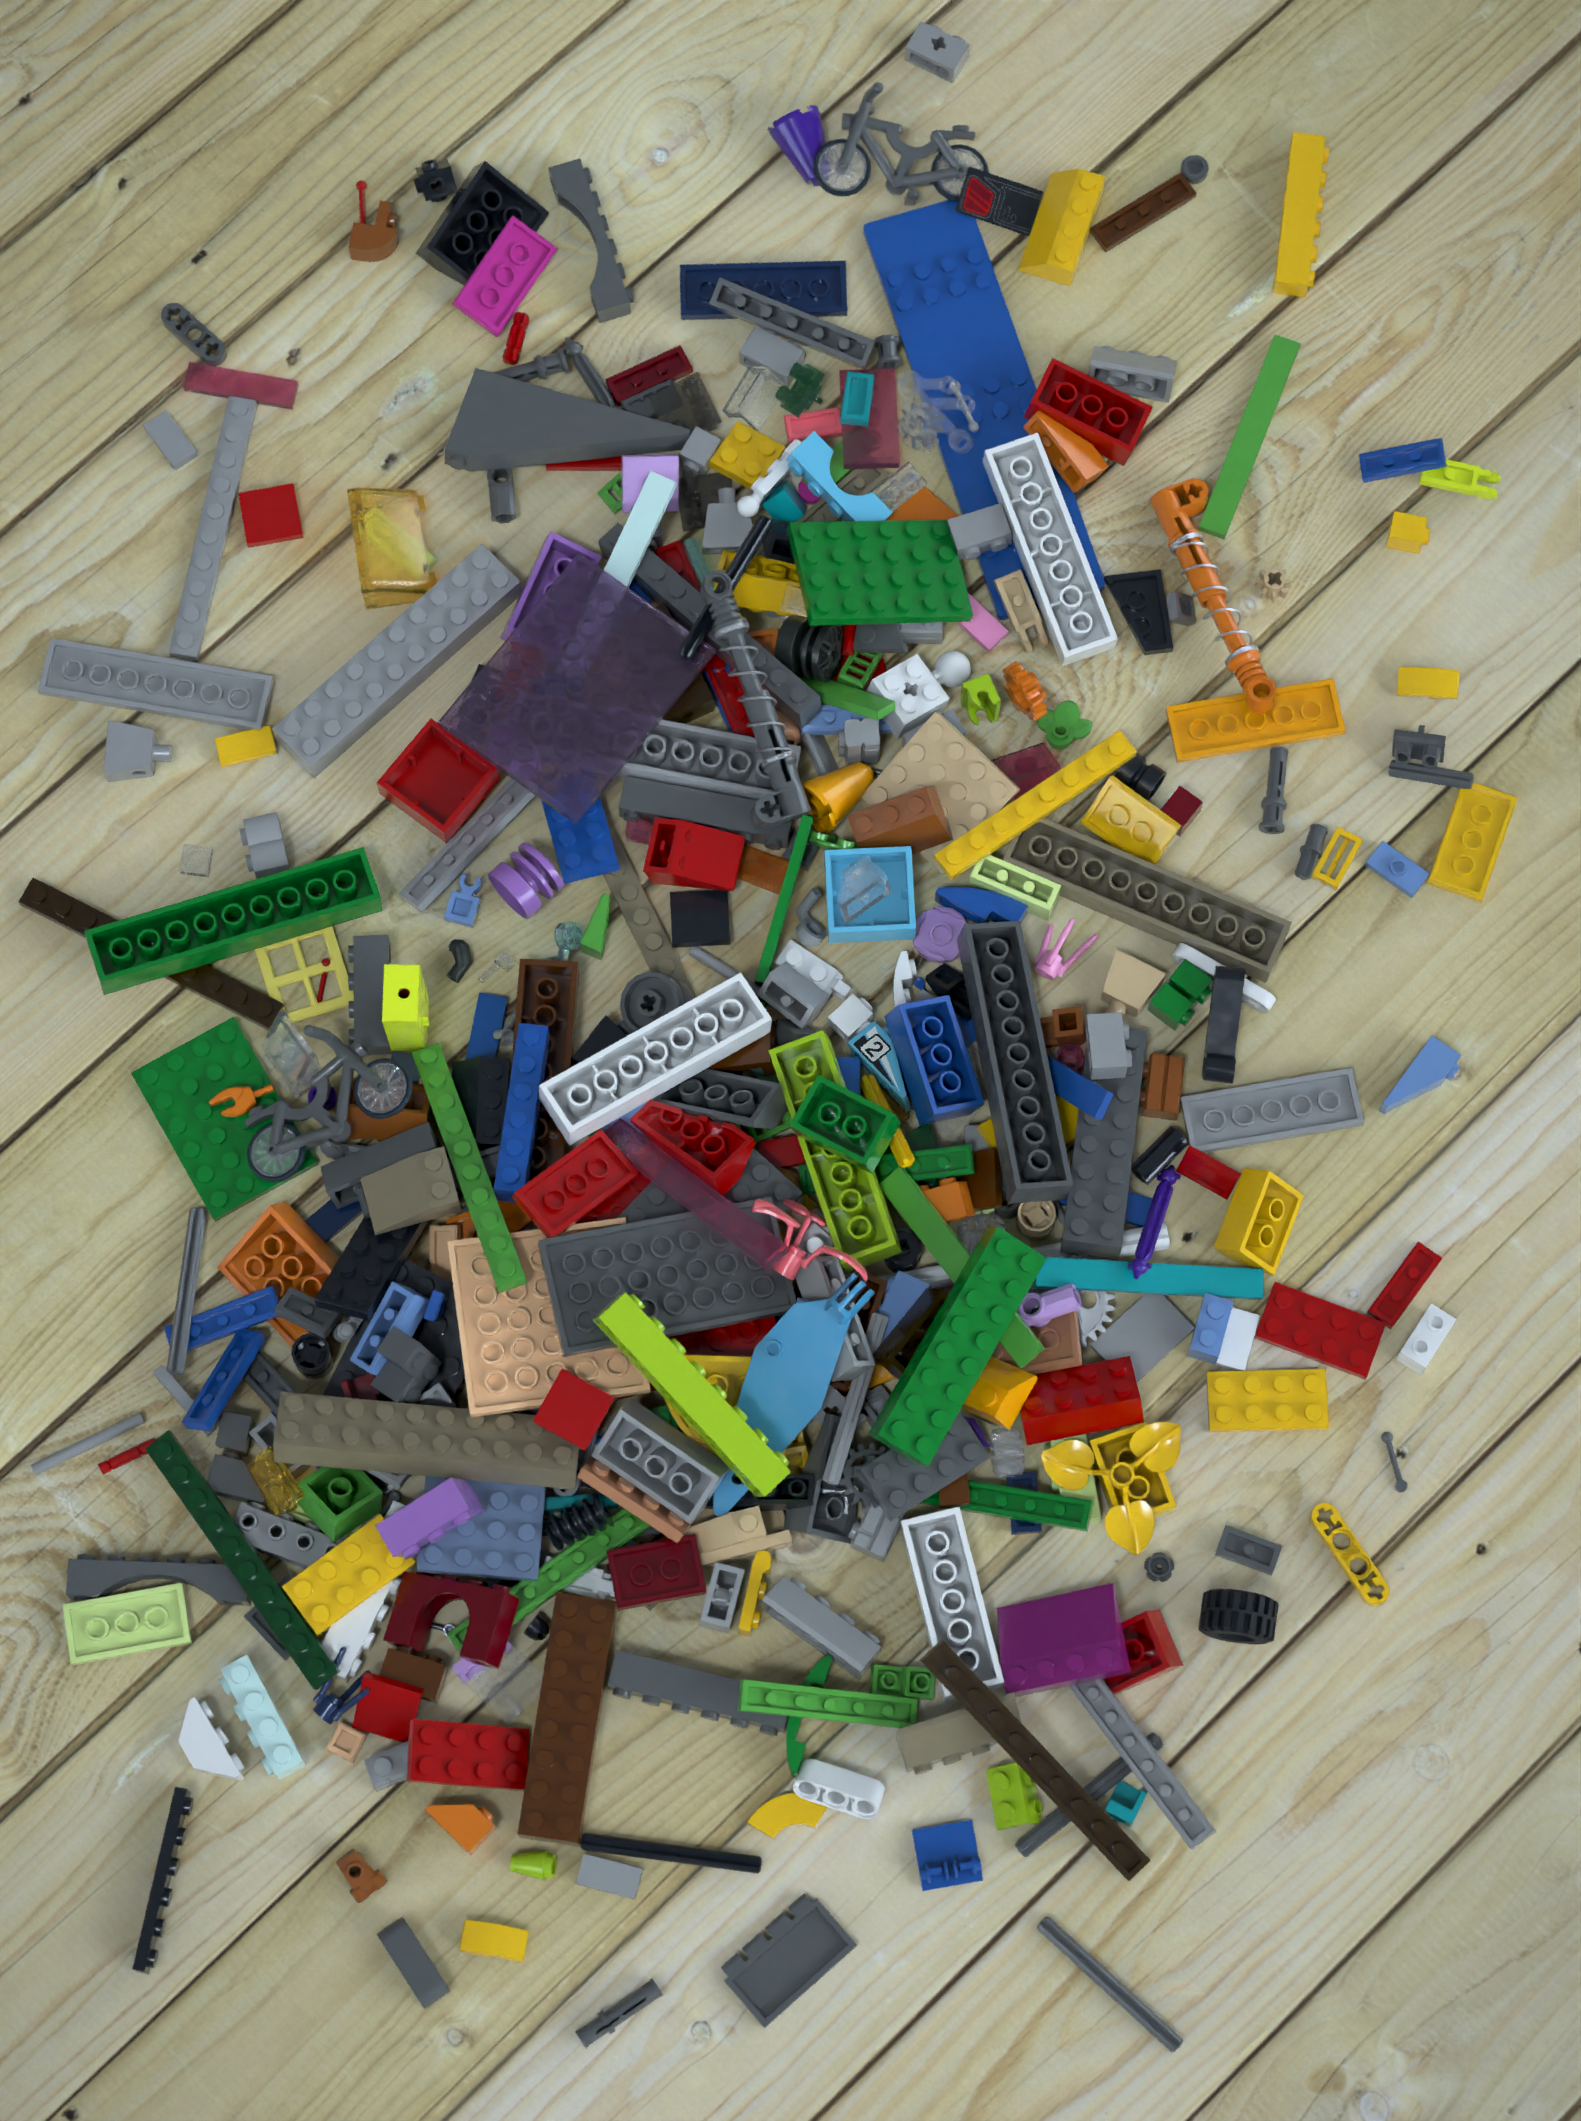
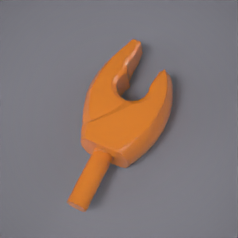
M272 1084L252 1091L251 1086L229 1087L215 1095L209 1101V1104L214 1106L223 1102L226 1103L231 1099L235 1100V1105L221 1112V1115L225 1117H238L254 1108L257 1104L255 1098L270 1093L274 1089Z

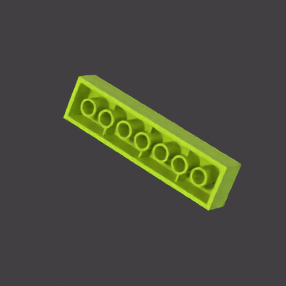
M824 1030L768 1050L779 1083L781 1084L791 1119L794 1118L818 1074L846 1088L831 1041ZM797 1136L835 1249L849 1254L860 1262L863 1267L902 1253L903 1251L875 1170L871 1174ZM838 1258L840 1265L847 1273L856 1270L850 1264Z
M625 1292L618 1295L592 1319L593 1322L755 1497H766L791 1473L786 1467L789 1461L778 1450L774 1452L766 1445L769 1440L758 1428L753 1429L749 1427L745 1422L748 1419L746 1414L738 1406H730L725 1401L727 1394L716 1383L710 1384L704 1378L707 1373L696 1361H688L683 1355L686 1352L684 1347L676 1339L670 1340L664 1335L665 1327L656 1317L652 1316L650 1318L642 1311L645 1306L633 1293L627 1295Z

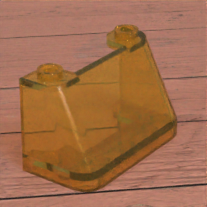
M366 487L347 489L359 578L366 610L415 603L436 584L435 572L429 573L421 523L420 512H426L424 496H418L417 490Z

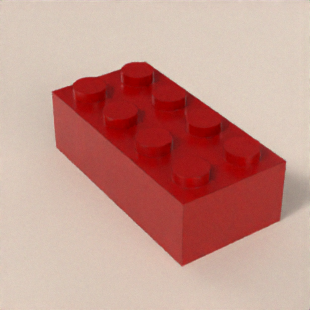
M1052 358L1025 412L1024 418L1030 420L1036 412L1041 411L1090 442L1102 456L1124 466L1153 407Z
M1130 1356L1035 1374L1038 1379L1019 1412L1026 1445L1144 1423L1141 1397Z

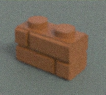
M1152 1053L1150 1054L1149 1061L1144 1062L1142 1079H1146L1145 1090H1140L1139 1107H1143L1142 1116L1177 1120L1184 1073V1057Z

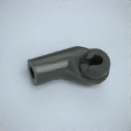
M454 939L449 944V951L454 956L455 964L447 976L452 981L459 983L472 965V956L467 942Z

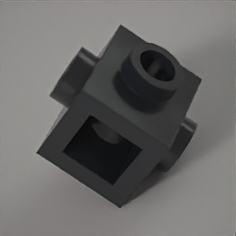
M435 159L427 160L421 163L420 167L415 168L418 176L413 178L417 194L423 193L426 201H442L447 198V195L458 192L452 169L447 159L441 161Z

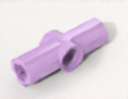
M1070 1283L1041 1294L1027 1293L1017 1313L1028 1327H1043L1053 1318L1081 1309L1082 1304L1076 1286ZM1040 1305L1039 1310L1031 1314L1032 1309Z

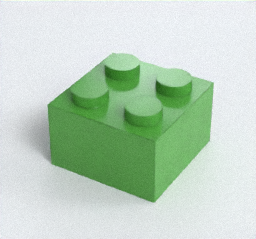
M321 1467L298 1482L296 1503L334 1543L381 1512L383 1492L362 1470Z

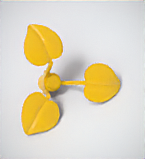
M1157 1422L1141 1427L1133 1434L1129 1443L1130 1451L1139 1458L1131 1464L1119 1462L1111 1470L1090 1469L1094 1463V1454L1087 1444L1079 1440L1063 1441L1052 1448L1044 1450L1041 1453V1460L1048 1476L1058 1486L1070 1491L1081 1490L1086 1487L1088 1474L1109 1476L1111 1484L1116 1488L1122 1489L1124 1505H1115L1108 1511L1104 1522L1106 1533L1115 1544L1133 1555H1139L1152 1538L1155 1517L1151 1507L1145 1501L1138 1500L1131 1504L1129 1503L1128 1487L1132 1484L1135 1477L1134 1468L1143 1462L1144 1466L1151 1472L1159 1473L1171 1469L1177 1462L1180 1454L1181 1426L1171 1422Z

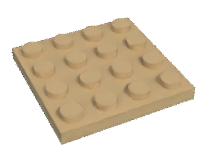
M936 711L867 788L862 799L870 806H874L917 789L934 785L953 840L919 853L940 873L945 874L935 861L934 854L1003 809L1021 789L947 719Z

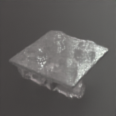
M509 1641L512 1649L503 1655L499 1669L486 1667L483 1670L480 1667L466 1685L511 1726L540 1695L543 1673Z

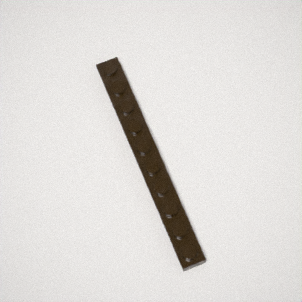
M35 878L31 879L18 901L21 906L86 938L85 930L119 921ZM202 965L164 977L270 1032L275 1026L279 1014L285 1007L283 1003L208 965Z
M943 1639L920 1659L928 1670L1128 1881L1151 1861Z

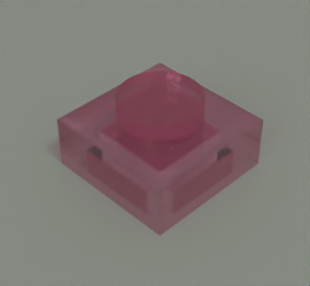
M645 820L627 821L625 830L626 841L649 845L653 828L652 824Z

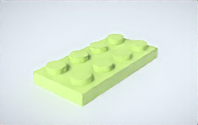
M182 1583L62 1605L72 1665L192 1644Z

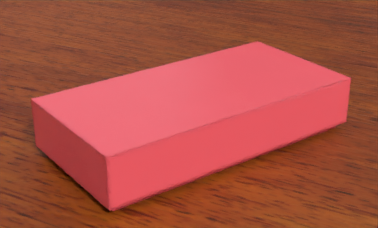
M839 407L784 415L788 445L795 439L803 442L813 431L823 439L842 437L844 432L842 424H840Z

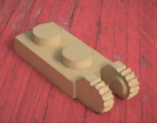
M1021 569L994 580L995 587L1015 633H1018V638L1026 653L1032 651L1031 641L1025 631L1026 628L1034 626L1038 642L1042 646L1047 645L1049 642L1041 624L1042 618Z

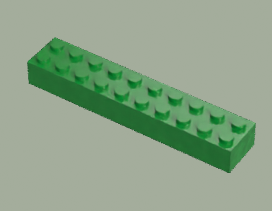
M364 847L85 930L84 933L103 994L107 995L381 912L382 903Z

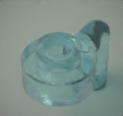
M573 921L559 923L554 933L555 942L559 947L557 956L537 960L567 961L570 951L576 950L580 946L582 931Z

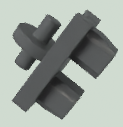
M1419 725L1418 732L1394 730L1392 756L1395 757V762L1398 764L1406 765L1410 763L1411 759L1422 760V764L1425 767L1436 768L1439 762L1443 763L1446 736L1424 733L1425 725Z

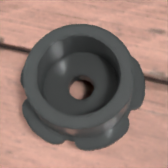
M1158 1552L1146 1559L1144 1569L1147 1570L1146 1575L1150 1580L1164 1582L1171 1577L1174 1563L1164 1553ZM1161 1565L1162 1569L1157 1570L1156 1566Z

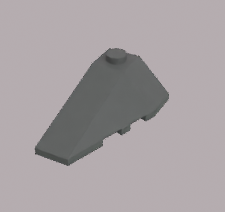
M827 1414L801 1474L815 1476L813 1506L787 1509L783 1529L850 1544L851 1538H848L855 1523L856 1504L851 1505L852 1497L850 1495L844 1498L841 1496L845 1491L844 1487H836V1485L828 1484L822 1480L840 1420L839 1416ZM854 1436L850 1446L852 1450H854Z

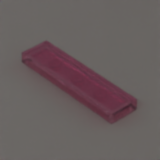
M189 362L183 389L187 392L227 399L229 396L256 400L257 404L293 410L299 384L297 380Z

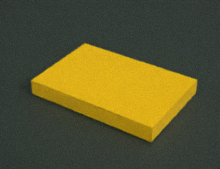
M1113 775L1108 778L1080 822L1112 847L1155 865L1181 827L1179 823Z

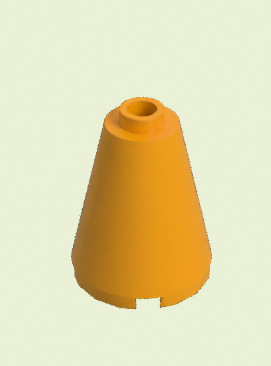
M855 762L802 782L812 810L807 816L812 817L813 828L819 832L827 830V833H830L838 826L873 783L874 772L869 765Z

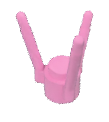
M1071 918L1068 921L1052 951L1048 950L1046 953L1054 928L1052 924H1049L1039 954L1034 961L1036 964L1034 970L1049 980H1054L1056 976L1062 978L1066 969L1098 938V935L1093 934L1062 964L1063 958L1058 952L1075 920Z

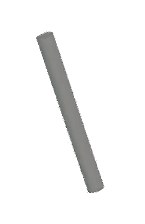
M693 947L689 953L690 956L726 979L739 974L699 947ZM744 976L757 995L761 987Z
M139 1412L32 1464L31 1467L35 1475H38L145 1422Z

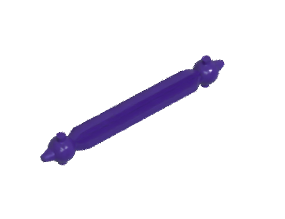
M1170 1165L1157 1176V1180L1161 1182L1156 1187L1135 1251L1136 1259L1127 1266L1128 1270H1132L1134 1279H1138L1152 1267L1151 1263L1147 1262L1153 1255L1173 1193L1172 1185L1177 1180H1180V1174L1175 1172L1174 1165Z

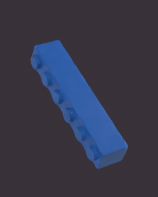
M518 1024L494 1184V1193L497 1201L517 1203L512 1198L513 1194L530 1180L541 1105L539 1085L544 1083L550 1045L548 1026Z

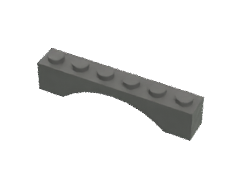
M580 158L549 167L550 182L558 204L569 210L583 223L596 245L598 262L595 276L590 286V294L599 323L631 314L630 303L634 302L630 286H624L622 280L626 278L624 268L621 262L616 263L614 255H617V249L613 238L608 239L606 231H609L606 217L605 215H600L597 209L601 207L597 191L592 192L589 184L592 183V177L589 168H583Z
M79 1554L77 1559H69L66 1595L73 1600H90L106 1597L113 1591L131 1583L143 1580L166 1579L194 1586L210 1595L220 1605L250 1606L251 1599L227 1565L215 1564L213 1559H197V1563H185L183 1558H167V1562H155L156 1558L141 1556L137 1557V1561H125L126 1557L110 1555L107 1556V1560H95L96 1556Z

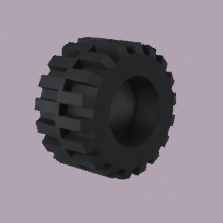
M1235 1589L1209 1590L1203 1593L1198 1630L1218 1640L1241 1644H1266L1274 1640L1279 1604L1268 1596Z

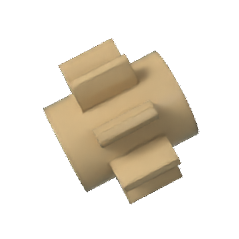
M1272 565L1271 569L1267 572L1262 569L1260 570L1259 577L1261 580L1256 581L1255 588L1261 589V599L1266 597L1271 599L1272 603H1275L1276 598L1279 596L1286 598L1288 592L1285 588L1291 586V580L1285 579L1286 569L1280 571Z

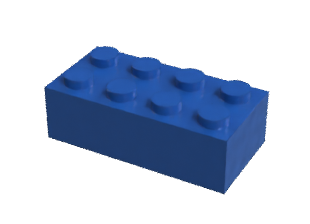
M949 995L900 1004L884 1016L919 1126L968 1116L984 1105Z

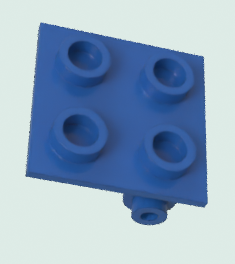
M972 1820L912 1830L922 1891L983 1881L981 1861L978 1856Z

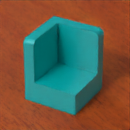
M788 480L777 486L762 502V506L772 518L787 522L797 521L805 515L807 505Z
M1120 1781L1116 1785L1104 1811L1114 1820L1131 1827L1148 1791L1144 1789L1140 1791Z

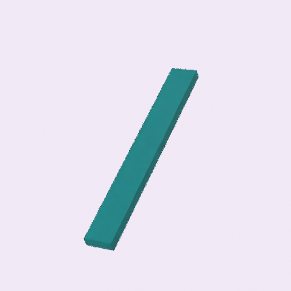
M1046 1257L1045 1263L1033 1282V1288L1056 1289L1073 1283L1077 1290L1195 1297H1204L1205 1293L1231 1299L1261 1300L1264 1298L1263 1269L1151 1263V1269H1148L1138 1279H1134L1132 1270L1127 1268L1128 1264L1132 1262Z

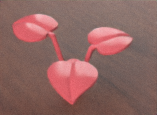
M786 1198L783 1200L786 1206L793 1209L794 1214L805 1216V1221L794 1244L789 1246L793 1228H799L800 1224L774 1204L763 1199L755 1200L752 1212L770 1214L783 1220L788 1225L783 1248L779 1253L780 1257L773 1267L775 1271L794 1280L801 1267L806 1269L811 1261L824 1253L838 1257L850 1264L860 1273L866 1283L868 1276L860 1262L849 1254L833 1247L822 1245L809 1257L803 1258L806 1252L798 1248L810 1221L813 1220L823 1227L827 1226L826 1220L818 1213L807 1209L796 1201Z

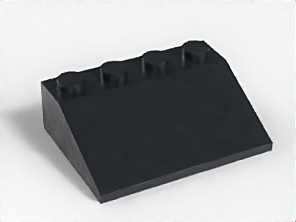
M484 161L473 167L458 189V192H456L416 251V254L437 271L465 285L512 216L537 232L549 212L489 163Z

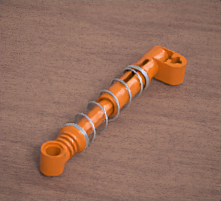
M1192 478L1156 492L1149 501L1169 540V551L1171 555L1177 556L1183 568L1181 575L1187 576L1194 591L1192 597H1197L1202 608H1208L1209 613L1205 614L1203 619L1213 618L1220 635L1214 638V641L1218 642L1223 639L1230 653L1224 663L1228 670L1236 675L1246 696L1247 707L1250 711L1257 714L1267 713L1274 705L1275 683L1266 676V672L1263 670L1262 664H1260V651L1257 646L1251 645L1252 635L1247 631L1238 629L1242 618L1241 612L1237 609L1228 608L1227 603L1231 596L1230 590L1223 587L1219 579L1220 570L1217 566L1212 565L1208 557L1209 548L1206 544L1202 543L1204 539L1199 530L1194 529L1190 518L1196 517L1205 511L1209 492L1208 486L1204 481ZM1179 498H1181L1183 503L1187 505L1183 506ZM1225 590H1226L1227 593H1228V599H1227L1226 602H1225V600H1224V599L1226 598V596H1227ZM1230 610L1238 613L1239 621L1237 624L1235 623ZM1240 632L1249 635V645H1246ZM1262 692L1267 696L1259 698L1255 696V693Z

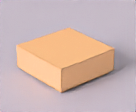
M339 1721L326 1750L354 1763L367 1735Z

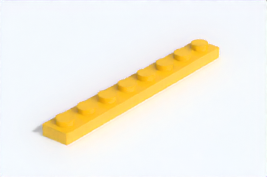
M1120 730L934 854L935 861L949 879L953 880L1136 756L1137 751Z

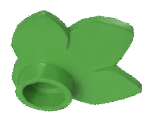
M1071 700L1061 702L1056 706L1055 711L1046 708L1048 713L1036 721L1037 726L1046 733V740L1049 745L1057 750L1068 748L1073 740L1085 738L1092 729L1091 721L1079 719V707Z

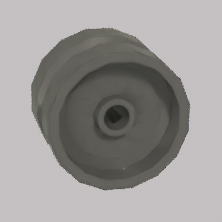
M645 972L636 975L624 988L620 1001L622 1018L630 1029L637 1031L691 1001L693 996L687 985L681 980L662 973Z

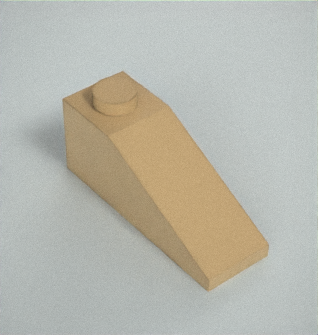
M759 1505L691 1526L684 1534V1536L696 1535L699 1554L767 1535Z

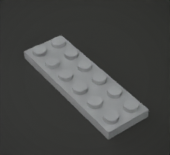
M1352 1068L1188 1095L1180 1098L1189 1146L1191 1145L1203 1153L1364 1125Z

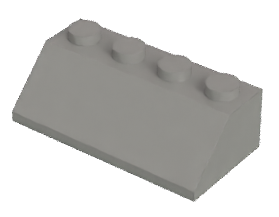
M783 1576L763 1598L762 1610L825 1656H832L833 1662L858 1680H861L881 1652V1646L878 1645L880 1640L867 1630L862 1633L853 1627L855 1622L842 1612L839 1616L829 1609L831 1604L821 1596L816 1595L813 1598L806 1593L805 1589L807 1587L796 1578L792 1577L788 1580Z

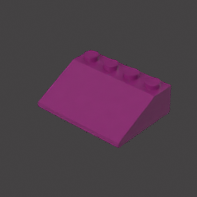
M1113 1583L997 1608L1000 1663L1006 1694L1014 1692L1015 1697L1131 1673Z

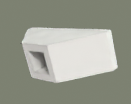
M193 1697L189 1700L178 1741L184 1753L197 1772L236 1781L242 1780L244 1777L240 1770L245 1768L236 1752L230 1755L225 1744L229 1740L221 1727L215 1729L211 1723L210 1718L214 1715L206 1701L200 1703Z

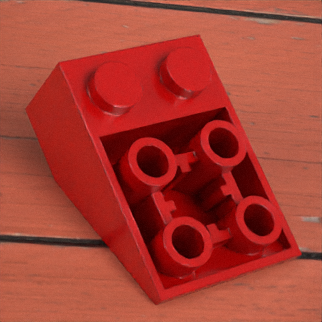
M655 818L643 872L653 884L734 891L745 837L684 820Z

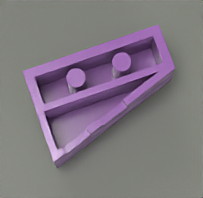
M451 1477L375 1526L393 1557L409 1559L421 1551L420 1547L429 1542L434 1543L440 1540L447 1532L465 1524L470 1519L485 1512L467 1480Z

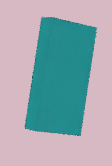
M847 372L840 424L868 427L875 375Z

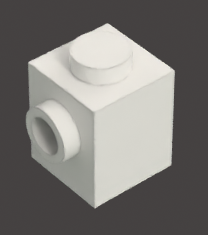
M852 994L828 1016V1026L848 1045L847 1042L873 1022V1013L871 1012L873 1008L864 998L858 999Z

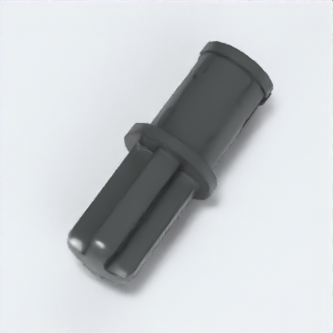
M1310 825L1306 842L1300 847L1301 856L1295 870V876L1301 880L1311 878L1317 859L1322 857L1321 848L1328 833V829L1322 825Z

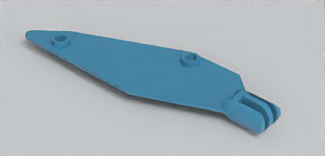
M852 1273L829 1299L794 1303L754 1349L736 1406L748 1417L745 1422L749 1427L753 1429L758 1428L768 1438L769 1441L766 1445L774 1452L778 1450L782 1453L822 1409L851 1319L875 1294L872 1289L868 1290L851 1308L849 1305L867 1285L860 1281L843 1300L840 1298L858 1278L855 1273ZM730 1469L714 1492L713 1512L718 1517L726 1515L749 1490L743 1483H738L735 1480V1474Z

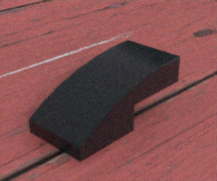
M943 963L926 975L925 981L938 997L949 995L954 1012L967 1022L972 1019L963 974Z

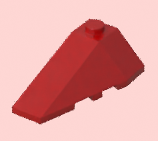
M649 1100L630 1118L631 1123L695 1181L718 1198H721L740 1180L755 1145V1140L733 1124L727 1122L720 1124L710 1121L707 1116L700 1114L698 1117L682 1112L680 1108Z

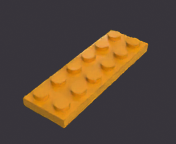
M1334 678L1276 688L1274 705L1270 711L1263 714H1257L1249 710L1244 693L1166 706L1165 710L1177 763L1345 734V726ZM1262 692L1255 693V696L1259 698L1267 696Z

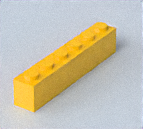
M1293 132L1273 294L1306 298L1308 287L1313 288L1315 271H1310L1311 262L1316 263L1318 246H1313L1314 238H1319L1321 221H1316L1317 213H1322L1324 196H1319L1320 188H1325L1327 172L1322 171V164H1327L1330 147H1325L1326 136Z

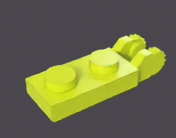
M1446 459L1447 467L1423 471L1420 475L1419 485L1470 496L1475 495L1478 498L1489 500L1496 499L1498 492L1494 488L1478 485L1477 481L1497 484L1501 479V475L1497 472Z

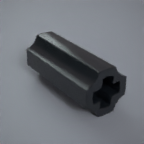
M1170 1126L1131 1165V1171L1136 1178L1148 1186L1189 1145V1142L1182 1133Z

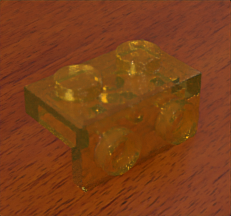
M273 1446L267 1447L248 1463L246 1467L276 1517L294 1511L297 1508L296 1503L304 1497V1494L287 1465L274 1462Z

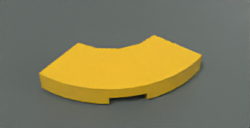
M795 1793L784 1794L763 1804L750 1817L747 1824L774 1839L781 1830L792 1825H806L815 1829L828 1807L804 1800Z

